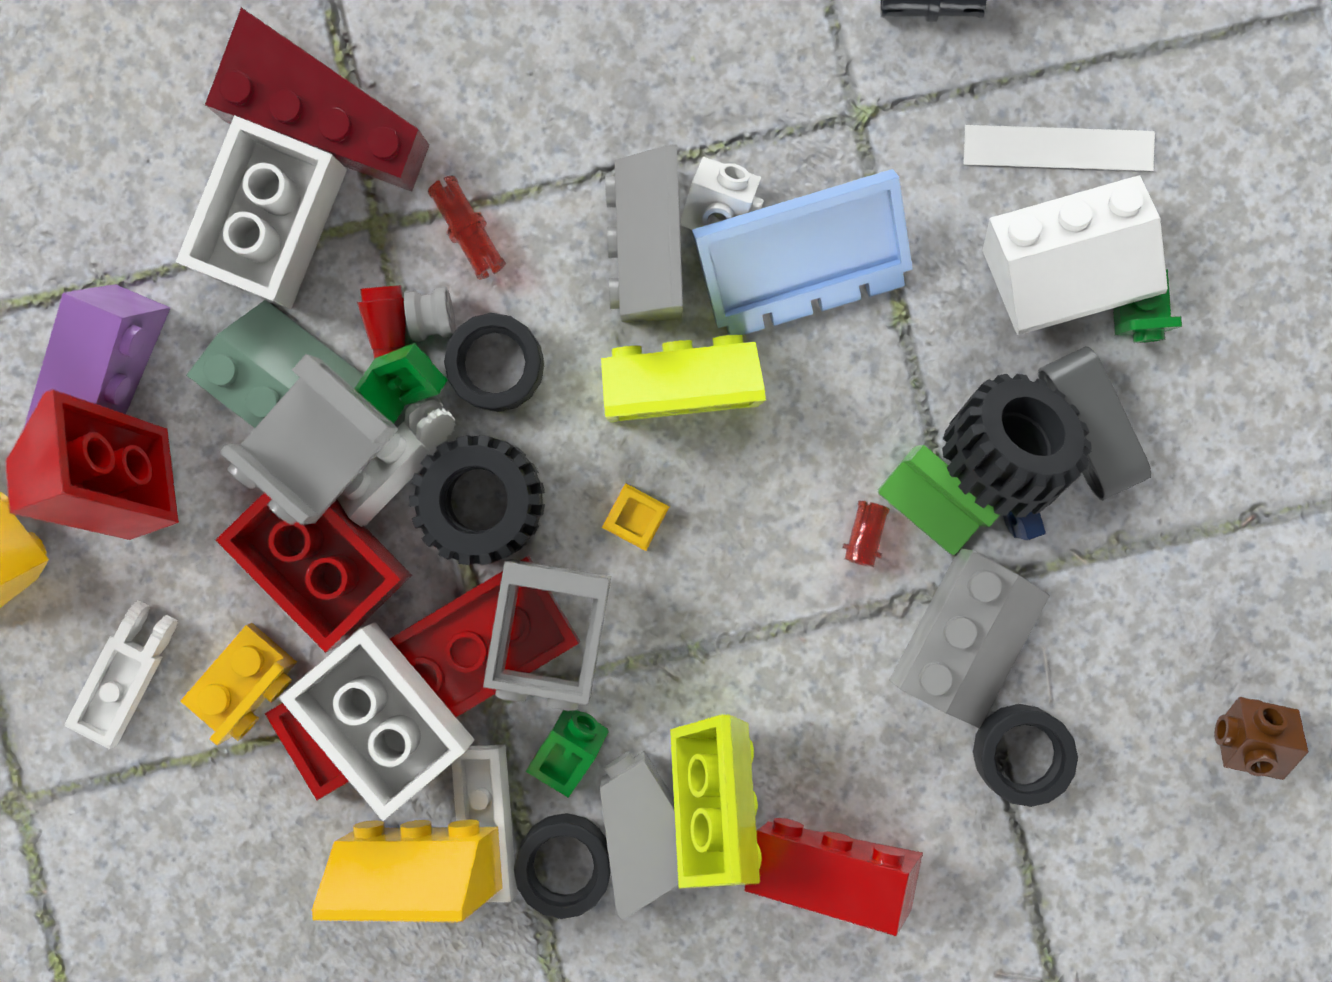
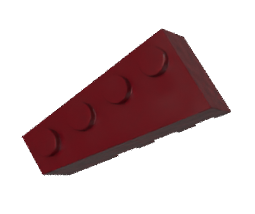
M242 7L240 8L205 106L229 124L232 123L235 115L332 154L344 167L412 192L430 146L420 130Z

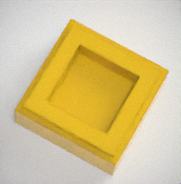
M625 483L601 528L646 551L670 506Z

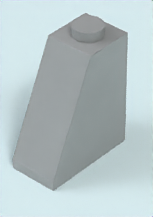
M645 751L635 757L630 752H627L611 761L604 768L607 774L602 777L600 784L615 906L621 920L626 919L678 886L674 797Z

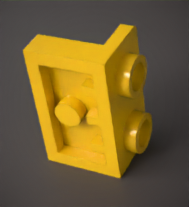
M253 623L247 624L180 702L215 731L209 740L216 746L232 737L239 741L259 720V717L254 712L265 699L272 703L292 682L287 673L294 667L297 661Z

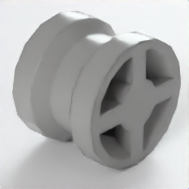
M446 286L435 288L431 294L421 295L417 291L405 292V317L410 337L414 343L425 341L429 335L439 334L443 338L452 337L456 330L451 296Z

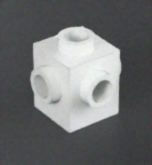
M703 157L692 181L680 225L693 230L761 209L764 200L755 197L761 177L749 173L739 165L723 164Z

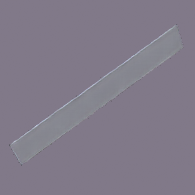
M965 125L964 165L1154 171L1155 131Z

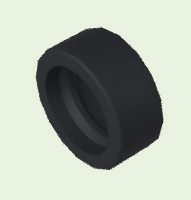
M498 313L473 316L457 327L447 343L444 358L448 382L457 395L474 407L495 412L515 409L529 400L542 381L545 365L541 345L529 328L512 316ZM492 333L504 334L515 340L523 350L525 359L523 375L517 384L507 391L498 393L486 392L476 387L468 377L465 366L467 351L473 342L483 335Z
M1023 704L1002 707L985 718L975 735L973 757L977 772L991 790L1012 804L1033 807L1050 803L1067 790L1075 777L1078 753L1073 736L1061 721L1038 707ZM1021 725L1035 726L1044 731L1051 740L1054 750L1052 764L1045 775L1029 784L1013 783L1005 778L998 769L995 759L996 747L1002 736L1013 727Z
M564 813L548 816L531 827L520 844L514 866L516 886L525 902L540 914L558 919L581 916L597 905L607 891L611 874L607 840L598 826L585 817ZM560 836L576 838L585 844L592 855L594 864L592 877L586 886L575 893L565 895L551 892L542 886L535 875L534 869L535 856L542 844L551 838Z

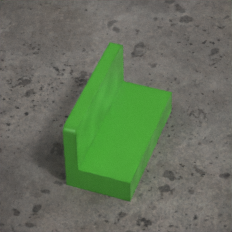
M925 445L914 446L879 487L878 494L947 553L955 555L980 526L990 527L1000 515L994 513V508L990 505L983 508L976 504V497L970 492L965 495L958 487L961 483L957 477L950 476L947 470L948 465Z

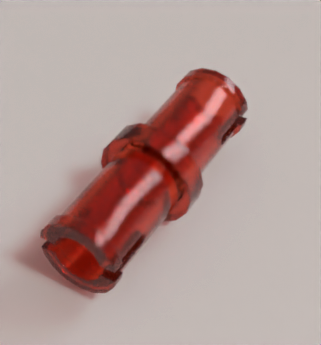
M456 176L444 177L447 185L444 188L439 180L428 188L427 193L434 200L449 226L446 233L452 243L460 245L478 280L489 277L488 269H491L493 274L499 272L506 265V262L501 258L484 229L487 222L481 212L473 210L459 186Z

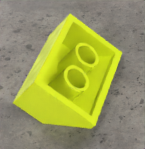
M726 335L712 338L713 346L693 348L692 340H679L662 343L663 352L642 354V346L638 345L611 349L612 357L601 358L605 418L609 422L759 407L766 401L756 342L743 343V335Z
M720 714L670 729L679 888L760 884L759 869L762 856L757 844L755 816L758 809V801L753 791L752 762L754 747L749 735V723L732 715Z

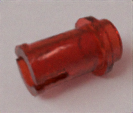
M859 500L849 542L842 545V549L846 550L844 560L863 566L874 567L876 558H882V553L878 552L890 508L872 502L869 505L868 502Z

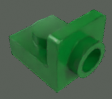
M1166 269L1168 289L1165 294L1113 308L1115 336L1133 334V343L1157 342L1166 340L1165 332L1182 327L1181 316L1171 317L1168 269Z
M563 710L525 772L569 798L596 759L608 734V729L598 723L588 713L579 710Z

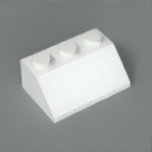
M1140 175L989 219L982 251L1017 335L1165 294L1168 289L1161 221Z

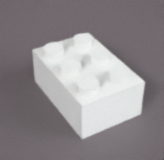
M234 115L176 262L201 274L291 309L347 169L332 154Z
M376 622L358 630L279 697L382 821L460 757L474 741V738Z

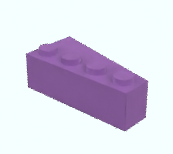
M116 284L63 292L25 425L44 392L52 389L126 414L171 307Z

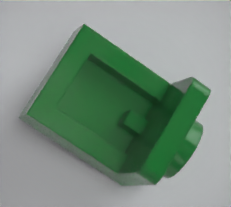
M413 343L375 358L354 389L394 424L406 405L439 394L448 380L432 363L431 359Z

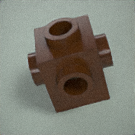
M1238 697L1227 713L1218 718L1215 725L1214 738L1216 743L1220 745L1223 767L1248 772L1254 776H1266L1284 780L1308 753L1300 711L1298 709L1271 704L1257 699Z

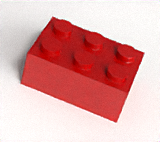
M264 492L215 541L325 653L341 646L412 574L364 525L361 527L352 521L337 499L316 523L300 525L296 521L291 525L282 520L269 508L268 503L272 499Z

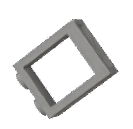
M514 559L505 561L483 687L496 689L495 696L497 698L509 701L524 702L527 695L548 698L547 706L561 710L574 711L578 709V704L588 705L593 688L612 576ZM519 586L593 598L579 682L505 669Z

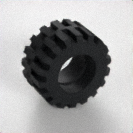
M1008 374L997 375L993 381L988 379L973 393L945 430L943 440L947 443L942 448L943 458L951 461L947 466V470L951 477H957L961 483L958 487L965 495L970 492L976 497L975 503L985 508L987 505H990L994 508V513L1006 516L1010 511L1015 517H1026L1030 512L1035 515L1055 501L1081 476V473L1087 468L1090 461L1086 456L1091 453V442L1085 438L1089 430L1087 424L1080 421L1077 417L1080 414L1079 410L1074 404L1069 405L1064 400L1066 396L1058 389L1054 392L1047 387V382L1038 378L1033 382L1029 380L1027 375L1016 374L1011 378Z
M465 435L456 437L457 440L445 441L436 447L438 451L433 456L426 455L420 463L424 466L420 474L414 473L411 484L416 485L414 495H409V507H415L416 517L411 519L415 529L421 528L425 536L421 539L428 547H436L439 550V556L447 560H458V564L463 565L494 563L519 551L527 544L529 538L535 535L540 526L538 525L540 516L544 514L545 504H543L542 493H545L544 486L538 478L537 473L539 471L536 466L526 458V454L519 448L510 445L506 441L489 436ZM475 469L494 473L501 479L507 492V509L503 518L498 524L486 530H472L464 526L455 516L451 505V494L455 483L464 473Z

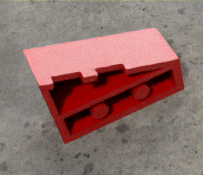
M774 818L773 822L768 821L756 830L757 844L762 856L759 869L760 884L745 885L744 891L897 937L912 909L923 852L854 839L837 832H819L804 829L803 824L786 818Z

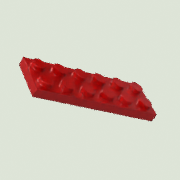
M529 555L520 560L533 563ZM503 571L390 638L392 643L455 717L460 716L496 694V689L485 688L483 685ZM519 586L505 669L530 674L575 647L581 641L551 591ZM284 703L264 713L317 801L349 782Z

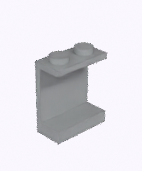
M305 354L292 369L300 378L240 445L225 444L219 451L232 463L228 467V471L239 482L250 489H254L257 485L272 499L268 503L269 508L282 520L291 525L296 521L300 525L316 523L398 431V428L327 364L309 354Z

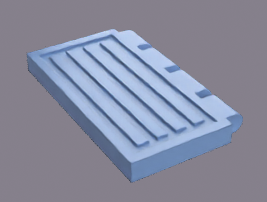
M893 169L692 230L714 320L718 328L726 326L729 335H746L765 329L762 315L767 313L770 314L774 326L812 315L811 300L814 299L818 300L821 311L861 300L859 286L865 284L870 297L904 287L903 272L913 270L900 179Z

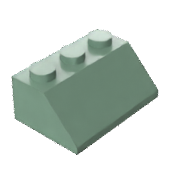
M264 300L218 333L186 376L256 428L300 378L292 369L305 354L321 359L352 388L356 387L364 374L269 301Z

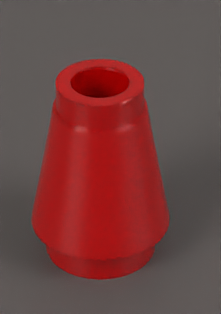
M402 286L360 289L362 301L357 302L371 349L373 350L374 359L403 348L405 346L406 317Z

